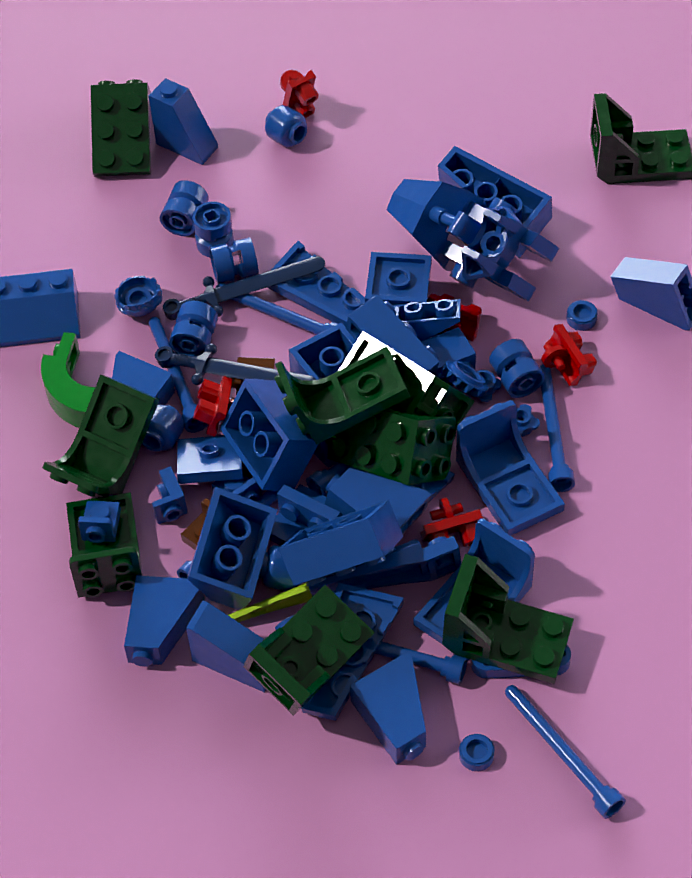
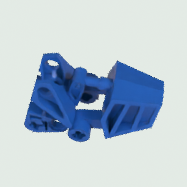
M404 179L393 192L386 210L444 269L449 260L456 263L449 275L450 277L473 289L479 278H485L529 302L536 287L505 268L509 266V263L515 257L520 244L530 252L550 262L553 261L559 247L540 234L524 227L516 216L518 210L500 198L494 197L489 207L484 208L481 206L484 201L483 198L471 191L445 182ZM449 233L466 243L467 246L464 245L462 248L447 240Z

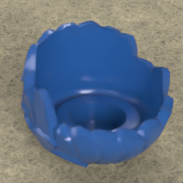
M145 276L127 278L116 288V294H114L117 308L122 314L129 317H143L150 314L161 304L163 299L160 285L157 284L154 277L151 279L146 278Z

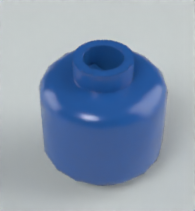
M280 105L266 116L265 131L267 136L285 147H292L304 140L307 134V122L300 112L289 106Z
M157 405L142 443L147 449L158 452L168 451L174 447L185 427L184 420L178 410L170 405Z
M273 545L265 553L259 578H262L264 586L268 588L288 591L298 585L293 586L278 549L281 546Z

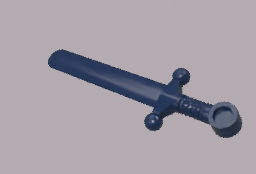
M319 256L311 257L217 288H213L214 279L207 276L203 279V285L206 287L204 293L181 301L168 299L163 304V311L169 320H176L183 303L187 301H200L214 308L218 317L223 314V308L218 303L320 271L325 266V260Z
M213 343L208 344L205 347V353L199 356L174 353L168 346L160 347L155 352V358L162 368L178 365L196 369V373L191 377L194 385L202 384L205 373L242 380L245 378L275 380L274 376L278 375L277 369L212 358L217 352V346ZM289 372L292 376L301 380H316L310 375Z

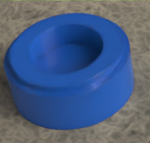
M584 300L575 301L567 309V323L575 330H589L597 322L598 311L591 302Z
M471 734L460 743V762L471 771H483L493 763L494 745L488 737L482 734Z

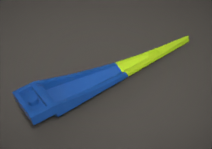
M454 536L447 539L446 537L435 538L425 548H422L420 542L414 539L396 546V550L385 555L386 560L377 565L367 567L366 563L356 565V570L344 576L337 577L336 573L326 575V579L321 583L309 587L306 583L228 614V616L237 622H242L279 609L306 603L324 585L335 593L338 582L364 589L433 581L455 572L462 562L459 546Z

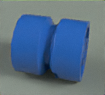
M182 180L175 183L159 217L163 227L179 236L193 234V212L199 205L209 201L208 193L202 186L192 181Z
M206 202L199 205L194 210L192 217L196 247L202 255L210 257L209 246L221 243L232 246L234 237L231 213L227 206L219 202Z
M250 237L234 240L232 246H228L226 243L209 246L211 264L217 284L233 281L236 275L246 278L259 274L257 258ZM233 256H239L240 264L234 265Z
M187 301L183 303L179 309L176 324L169 339V345L172 350L188 356H199L205 353V347L211 343L212 334L218 321L216 310L200 301Z
M510 339L503 342L492 351L489 357L491 366L498 377L501 378V382L508 394L513 398H522L530 395L542 385L545 379L544 373L521 339Z

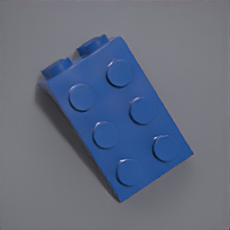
M513 400L497 403L487 411L463 419L457 426L456 462L498 524L510 536L563 512L565 508V503L534 461L521 438L516 419L517 405Z
M480 518L476 523L474 540L467 554L480 558L509 586L508 600L519 603L532 587L535 553L525 541L516 540L505 533L498 524ZM461 564L413 618L414 626L441 644L444 615Z

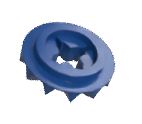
M460 361L445 362L442 369L443 375L456 388L474 397H483L486 394L488 386L485 383L484 377L479 372Z

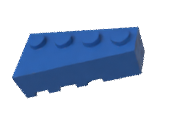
M456 146L438 164L440 182L451 184L480 196L484 199L481 205L484 208L489 207L494 197L504 200L518 210L516 213L517 218L524 227L540 234L552 219L551 196ZM520 244L516 256L520 258L527 249Z

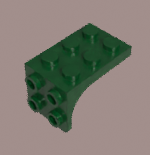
M132 79L124 84H115L113 81L106 80L98 82V85H91L92 170L94 177L151 174L149 95L151 91L148 83Z
M387 346L319 380L307 381L295 378L287 371L282 361L275 364L278 375L274 376V379L282 394L286 393L287 395L282 398L287 411L291 416L297 414L298 417L295 419L304 436L310 434L316 445L411 397Z
M100 374L72 445L59 460L44 462L42 468L51 472L49 476L51 479L63 484H68L69 481L77 484L76 490L88 496L95 497L98 494L105 497L110 494H122L160 399Z
M386 409L331 437L327 459L406 485L444 480L451 468L450 457L453 441L456 437V418L449 415L437 417L419 416Z
M131 492L66 503L72 549L69 565L78 598L85 596L97 597L103 593L134 590L136 575L143 576ZM87 501L120 503L121 512L115 542L93 543L82 540L78 520L80 516H84Z

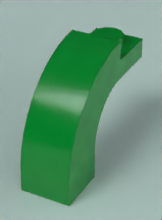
M64 332L60 344L57 343L54 347L53 356L43 354L41 375L47 399L52 409L64 421L79 428L95 387L81 385L71 378L80 350L76 334Z

